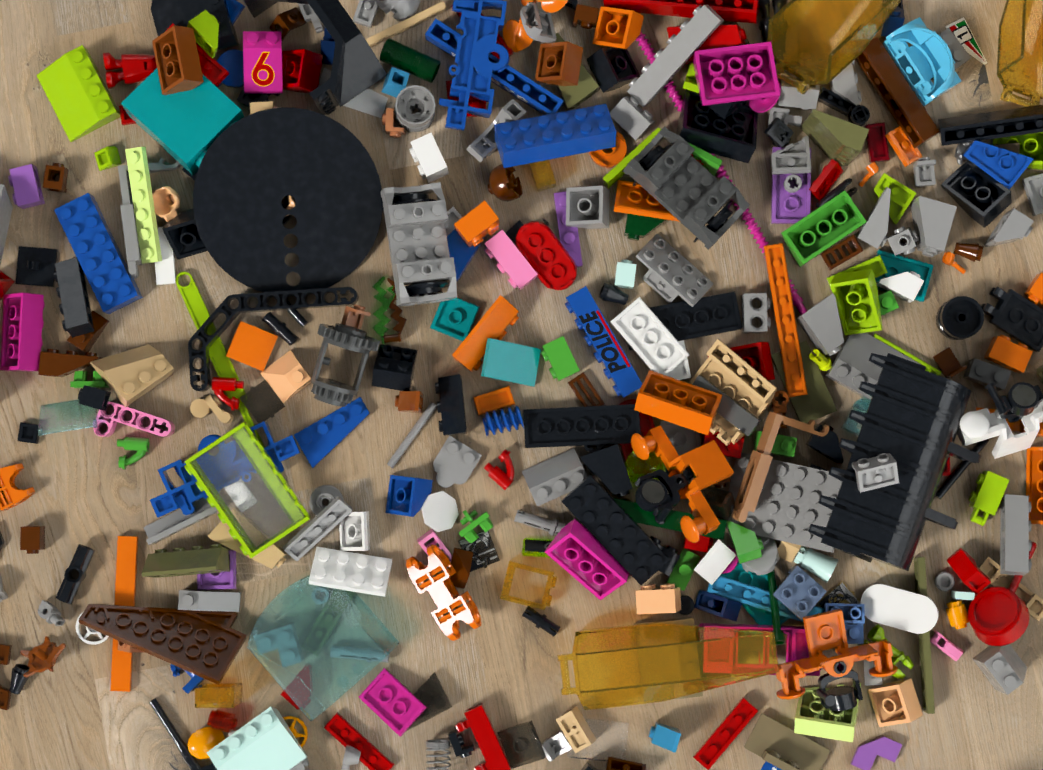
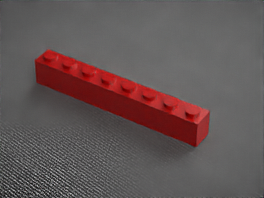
M603 0L604 7L633 10L643 14L688 18L694 17L692 13L699 5L708 4L724 21L756 23L759 0Z

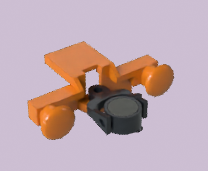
M661 425L649 430L644 437L639 433L633 434L631 446L638 458L647 460L649 453L654 451L656 456L661 458L667 470L671 471L667 474L659 469L637 479L635 485L636 487L639 486L635 493V500L638 506L645 511L653 512L656 523L664 524L666 517L673 507L680 502V499L688 498L690 501L688 504L693 511L694 519L687 515L681 518L680 526L686 539L696 543L699 541V535L703 533L706 535L716 530L721 523L700 490L732 476L734 471L715 440L679 456ZM688 466L691 467L696 476L689 485L687 478L682 474ZM667 493H669L671 502L664 504L667 499Z

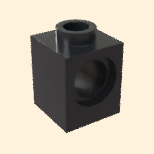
M84 385L78 394L79 404L106 411L111 392Z

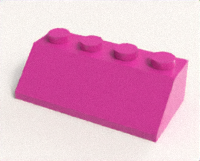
M32 293L4 295L0 371H39L40 353L43 345L44 295Z
M576 519L563 527L545 550L548 556L599 600H602L627 582L629 572Z

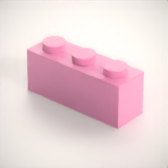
M503 230L484 243L486 247L485 253L490 259L494 257L498 262L496 267L502 274L506 272L509 276L508 282L514 289L517 287L521 290L537 278L538 274Z

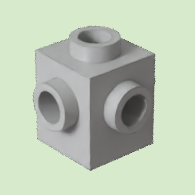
M904 226L894 230L895 234L887 238L895 256L903 252L904 255L914 252V247L918 245L917 241H919L917 232L915 230L912 231L911 227L905 229ZM902 238H905L907 240V243H904L902 241Z

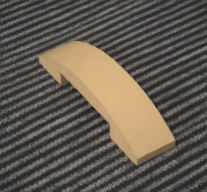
M987 557L979 567L990 578L991 586L1009 588L1013 577L1007 574H1000V565L990 557ZM1020 583L1015 594L1025 602L1029 615L1040 621L1043 617V599L1033 594Z

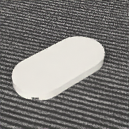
M876 584L867 588L861 597L860 604H864L865 616L876 623L915 634H922L930 631L938 621L939 611L936 604L926 595L886 584Z

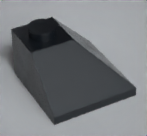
M193 209L181 212L163 226L162 230L177 260L208 251L198 232Z

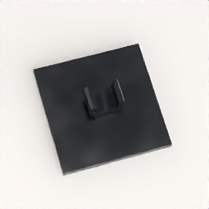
M19 246L15 284L54 287L55 278L53 272L56 271L57 249Z

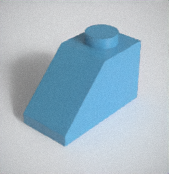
M656 722L655 727L651 726L648 737L651 738V743L676 753L681 732L678 728Z

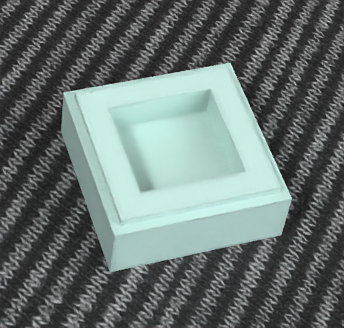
M951 590V597L953 599L974 600L975 593Z

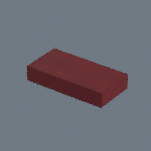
M885 122L865 125V128L869 129L866 139L870 163L889 161Z

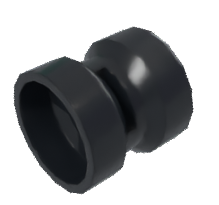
M863 105L855 106L848 115V122L862 127L870 118L868 108Z

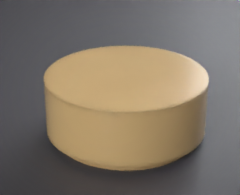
M196 399L192 402L190 411L193 416L204 418L210 413V407L204 399Z

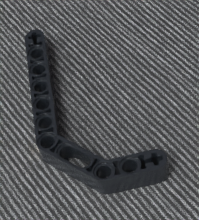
M352 287L229 295L188 342L191 387L199 392H205L210 388L209 348L240 313L352 306L358 302L359 295L357 291ZM338 292L342 296H347L348 292H350L354 297H351V301H348L347 298H340ZM328 293L335 294L333 302H326L325 298ZM309 294L316 296V300L312 304H308L306 301ZM291 295H295L297 298L294 305H289L287 302L288 297ZM273 296L276 297L277 304L269 306L268 300ZM252 298H257L258 305L251 308L249 301ZM233 299H238L239 306L236 309L230 307ZM224 313L226 315L225 322L213 335H208V327L220 314ZM197 340L203 342V346L199 350H196L194 347ZM198 359L204 361V366L201 369H197L195 365ZM196 372H205V375L200 374L201 380L205 381V384H202L201 387L197 385V382L200 381V375H197Z

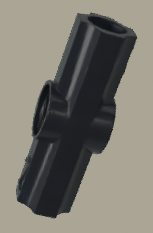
M81 544L78 545L70 566L65 571V577L56 596L58 600L68 604L73 603L81 582L86 577V571L95 550ZM74 569L78 570L79 572L78 579H74L72 577V571Z

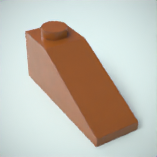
M400 391L399 396L396 395L395 407H398V411L422 413L424 394L421 391Z

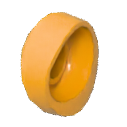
M215 727L198 729L188 740V750L196 758H210L206 752L225 740L224 734Z

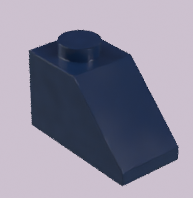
M699 589L694 608L737 622L742 603Z

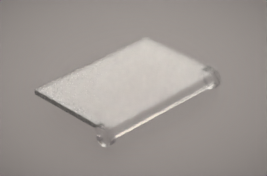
M585 719L597 740L576 754L573 749H570L567 754L568 758L607 761L609 756L626 760L629 723Z

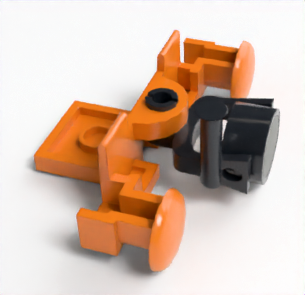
M841 609L803 617L809 657L775 665L776 677L782 684V689L777 691L776 694L781 699L801 697L805 693V688L800 687L799 678L806 677V673L819 671L820 668H823L827 673L818 679L819 689L816 691V694L820 697L821 705L832 711L852 709L857 706V699L859 701L863 700L858 674L852 670L854 662L865 659L869 662L874 661L875 667L869 670L870 675L874 677H887L895 674L898 667L892 664L891 656H893L891 643L884 639L848 648ZM835 648V652L838 654V656L828 658L823 655L822 651ZM852 678L853 687L838 686L827 691L825 689L826 685L834 680Z

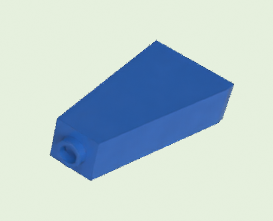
M453 230L447 236L450 258L454 257L456 281H458L482 243L476 247L472 245L469 248L458 232Z

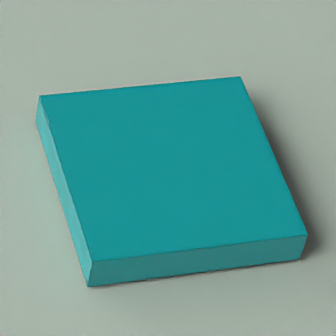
M457 297L453 300L440 302L430 329L464 341L471 331L480 307Z

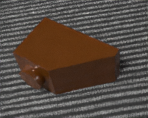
M95 311L91 312L95 331L73 338L70 335L67 339L68 342L84 352L91 350L109 323V320Z

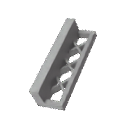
M202 498L193 502L195 507L193 514L184 515L182 510L179 509L143 527L149 538L146 541L148 545H153L219 511L216 507L212 508L206 498Z

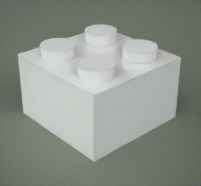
M432 133L410 142L412 146L409 149L415 163L419 162L420 165L417 168L423 180L427 179L428 183L449 174L447 165Z

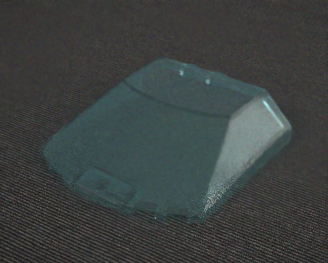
M307 576L287 587L269 603L253 627L247 648L307 718L312 721L380 663L399 642L356 592L309 584L310 576Z

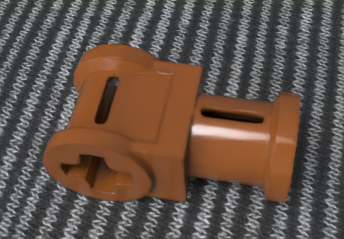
M776 391L771 402L772 412L786 416L787 404L789 402V396L785 391ZM779 393L781 397H784V401H781L780 405L778 401H775V397H778ZM781 423L779 428H787V425Z

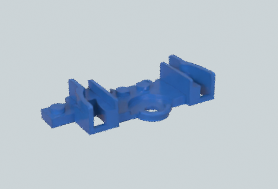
M454 0L452 11L461 13L460 23L456 26V29H461L463 35L455 36L454 38L457 42L456 65H451L448 72L455 77L452 78L449 96L458 97L459 99L455 101L439 98L438 104L448 107L445 128L465 130L467 113L484 118H490L495 90L490 89L492 71L502 72L509 63L507 49L503 45L496 44L498 31H502L504 26L507 1ZM486 9L502 10L501 17L481 16V11ZM491 52L499 54L500 60L498 62L492 63L489 60ZM469 95L480 101L489 102L488 110L469 106Z
M263 421L250 427L255 436L254 430L263 427L268 440V446L264 449L280 473H283L284 467L281 462L300 453L293 435L275 442L267 422ZM213 434L204 437L198 446V451L221 436ZM236 440L227 444L224 441L217 445L219 448L217 455L212 456L207 451L196 459L218 493H220L221 489L238 482L241 476L243 481L250 482L252 474L249 472L257 473ZM183 459L158 469L167 492L150 500L157 518L181 508L184 515L193 514L195 512L193 502L208 497L205 491L201 492L197 487L195 476H190L184 467L186 463ZM174 467L179 477L184 481V484L176 487L166 470Z

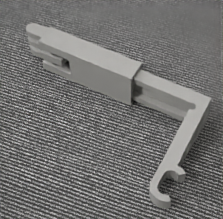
M160 157L159 162L148 163L149 174L176 170L180 167V163L176 160L175 164L165 165L164 159ZM121 165L118 166L123 205H120L126 256L129 273L132 278H137L139 276L138 265L143 264L141 261L134 206L131 198L128 166Z

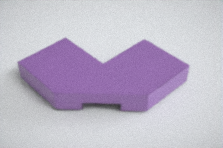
M885 736L859 745L850 764L862 770H871L877 755L895 762L902 744Z

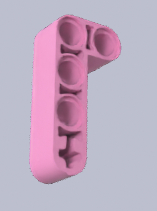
M108 401L107 407L113 405L114 413L108 415L107 411L99 409L93 426L95 434L101 437L111 436L115 431L117 422L162 437H169L175 432V426L170 420L128 406L125 408L124 405ZM127 411H131L133 415L130 421H126L124 417ZM145 417H149L151 421L148 427H144L142 423ZM103 423H106L108 430L103 434L100 427ZM157 424L163 426L166 425V427H168V431H164L163 429L157 428Z

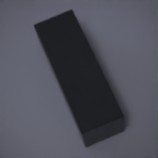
M824 87L820 89L819 102L845 116L849 114L853 106L851 103Z

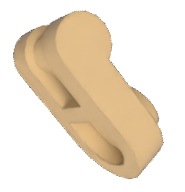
M208 395L204 400L222 423H232L234 416L224 411L220 406L223 404L216 395Z

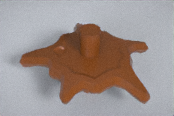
M46 636L42 645L34 647L31 651L21 650V655L30 660L28 662L30 669L23 676L29 677L46 670L53 672V666L58 656L66 647L65 643L57 647L56 643L50 642L49 637Z

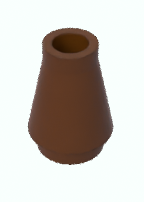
M956 242L954 254H958L973 262L975 260L980 261L984 246H979V243Z

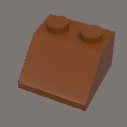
M568 41L540 44L535 82L558 86L578 85L583 47Z

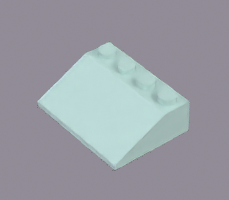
M271 706L206 752L217 770H290L307 758V755L278 709Z

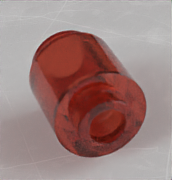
M217 709L210 712L207 725L213 729L230 733L231 730L236 729L238 719L235 718L233 713Z

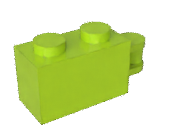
M983 471V473L978 475L976 480L977 488L971 492L969 497V507L974 508L970 521L984 526L989 515L995 516L1009 479L990 471ZM979 511L983 512L982 517L977 515Z

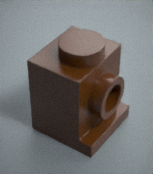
M577 4L573 27L576 28L577 24L581 25L580 27L585 29L596 28L599 8Z
M53 163L52 165H46L43 188L48 191L67 192L66 185L69 170L64 167V164ZM57 175H60L59 181L55 180Z

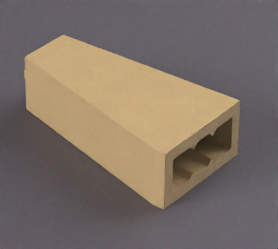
M237 507L231 510L255 547L270 538L245 514L241 513ZM220 522L208 535L210 539L244 555L239 547L241 543L238 539L234 540L228 531L230 527L227 523L223 524ZM273 543L251 559L271 569L276 566L280 568L286 561L284 557L287 553L276 543Z

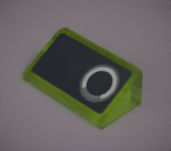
M524 538L522 555L551 558L545 553V550L553 540Z

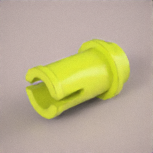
M814 349L813 352L817 356L810 353L809 358L818 365L821 371H828L832 367L831 359L825 357L818 349Z

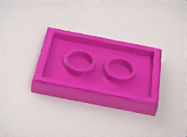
M385 668L359 696L400 737L427 708Z

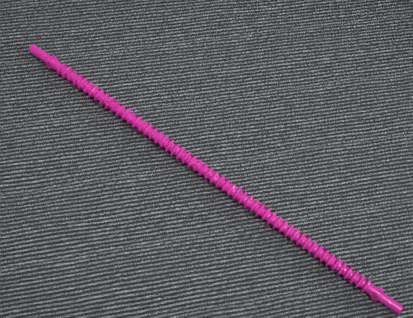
M641 31L636 41H639L638 46H642L641 51H645L644 55L648 56L647 60H650V64H652L656 53L653 52L654 48L650 47L649 39L645 38L646 34H643ZM669 81L664 88H667L666 93H670L669 98H673L672 102L676 103L677 111L681 112L682 95L678 94L677 86H673L674 81ZM720 165L716 172L718 174L716 177L721 179L725 176L729 180L730 175H726L727 171H724V166ZM734 202L733 206H737V211L739 206ZM747 208L742 214V220L746 221L747 229L751 230L750 234L754 235L753 239L757 240L756 244L760 245L759 249L762 248L763 251L761 253H764V246H767L769 242L765 241L766 237H763V232H760L761 228L757 227L758 223L754 222L755 218L751 217L752 213H749V208ZM790 279L793 306H796L802 315L807 312V309L802 303L804 300L802 297H799L797 289L793 288L795 285L791 284L792 280Z

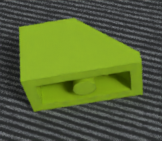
M204 10L191 19L187 27L193 28L196 42L213 59L218 48L219 23L214 15Z

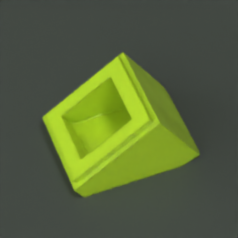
M107 146L94 153L99 171L122 164L117 147Z

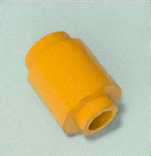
M962 600L946 603V612L951 627L955 626L956 629L967 627L966 623H969V618Z

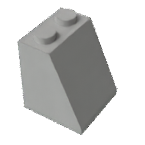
M918 196L911 202L914 230L919 237L917 250L923 252L922 255L934 257V255L936 256L945 250L957 206L923 196Z
M832 293L796 319L815 347L823 355L828 354V356L841 350L840 345L844 343L836 297Z
M1010 644L1005 646L990 645L973 658L994 689L1008 695L1024 683L1027 666Z

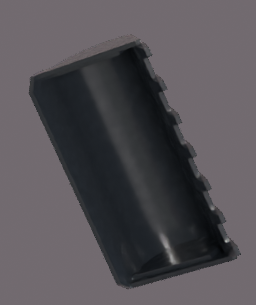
M871 353L869 361L882 368L877 385L862 381L860 383L859 390L872 396L867 413L855 410L850 411L848 418L862 425L857 441L840 439L838 446L852 453L846 470L835 467L830 468L828 475L842 482L836 499L820 496L818 503L829 508L832 512L826 527L810 524L808 532L821 538V543L870 563L874 559L909 571L926 521L956 530L958 524L956 519L931 509L948 458L952 456L963 461L980 462L981 455L954 443L960 426V419L964 415L972 391L955 381L925 371L926 367L890 353L887 356ZM882 453H890L897 462L899 483L860 493L852 462L862 458L876 457Z

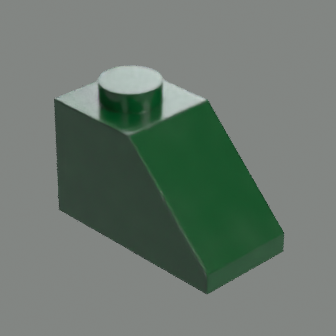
M627 214L624 236H628L629 240L639 241V238H644L662 225L665 219Z

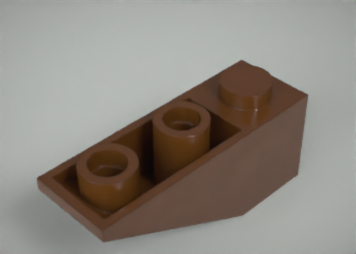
M47 349V352L40 353L38 375L65 377L75 371L91 366V361L101 359V357H97V353L92 352L78 355V351L66 350V354H62L57 349Z

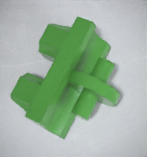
M75 371L74 381H70V387L83 388L84 385L94 388H109L97 371H93V381H87V371Z
M464 510L463 514L466 517L460 520L462 525H465L468 521L471 524L461 530L459 534L461 537L464 536L470 543H473L479 538L473 530L476 526L480 525L485 533L493 528V524L488 518L490 515L485 512L476 520H473L478 515L477 511L473 510L471 513H468Z

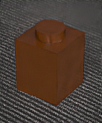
M45 526L21 527L20 550H27V554H38L39 550L45 549Z

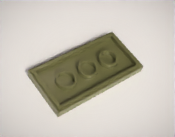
M806 340L799 344L808 395L789 398L798 420L804 423L837 411L818 365L809 358L812 352ZM780 351L771 355V358L787 392Z

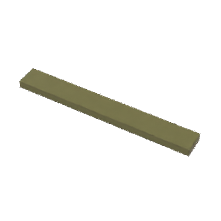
M914 557L915 592L927 596L925 557ZM930 631L918 634L922 702L924 712L935 714Z

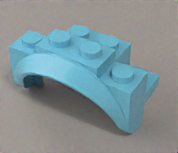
M920 17L895 30L883 42L884 47L923 106H926L961 82L960 77L955 71L954 64L956 62L952 58L948 45L935 31L927 28Z

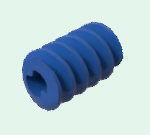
M518 405L515 406L514 412L508 407L507 413L500 409L498 415L493 410L491 417L488 412H485L483 418L486 436H489V430H491L493 435H496L497 429L504 433V427L507 428L508 432H511L512 426L519 430V424L524 428Z

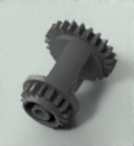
M336 323L335 326L320 324L317 334L323 337V341L311 378V383H313L311 392L315 394L314 398L319 401L346 407V404H351L353 395L358 394L370 351H378L380 341L367 336V332L339 323ZM328 343L347 350L363 353L353 387L342 382L319 377L322 364L328 366L330 364L331 358L324 357Z

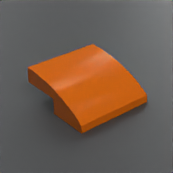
M240 321L226 356L264 371L278 336Z

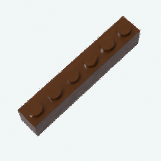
M878 37L861 45L852 53L914 148L927 142L940 132Z

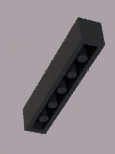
M1043 105L938 119L941 145L1043 132Z

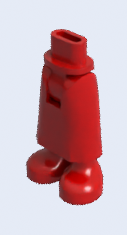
M109 52L103 53L104 66L107 71L123 68V72H106L108 89L114 88L119 81L123 80L125 84L144 81L157 68L155 55L121 54V59H115Z

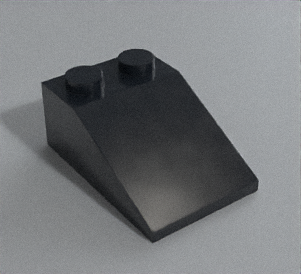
M969 160L962 164L941 184L942 188L959 206L984 228L1012 203L1011 191Z

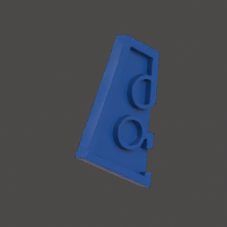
M974 140L963 154L964 157L1009 190L1034 160L1032 157L978 140Z

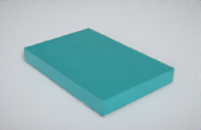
M877 250L876 256H881L888 273L876 277V283L887 277L913 271L921 276L920 279L924 280L914 300L924 302L934 265ZM877 286V289H878V290L884 291V292H888V291H886V290L880 288L879 286Z
M487 338L481 376L535 387L541 349Z

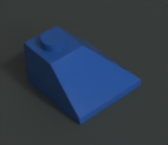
M390 475L386 513L414 517L421 510L428 495L431 494L433 480Z

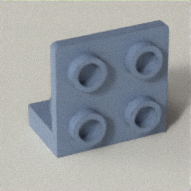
M797 565L787 572L789 574L788 577L773 593V596L800 620H803V617L808 615L827 591Z

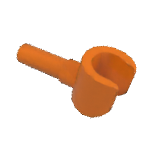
M875 162L866 167L869 173L858 184L861 188L869 178L878 172L879 167Z
M945 252L942 262L955 267L964 274L966 270L954 261L956 255L951 252Z

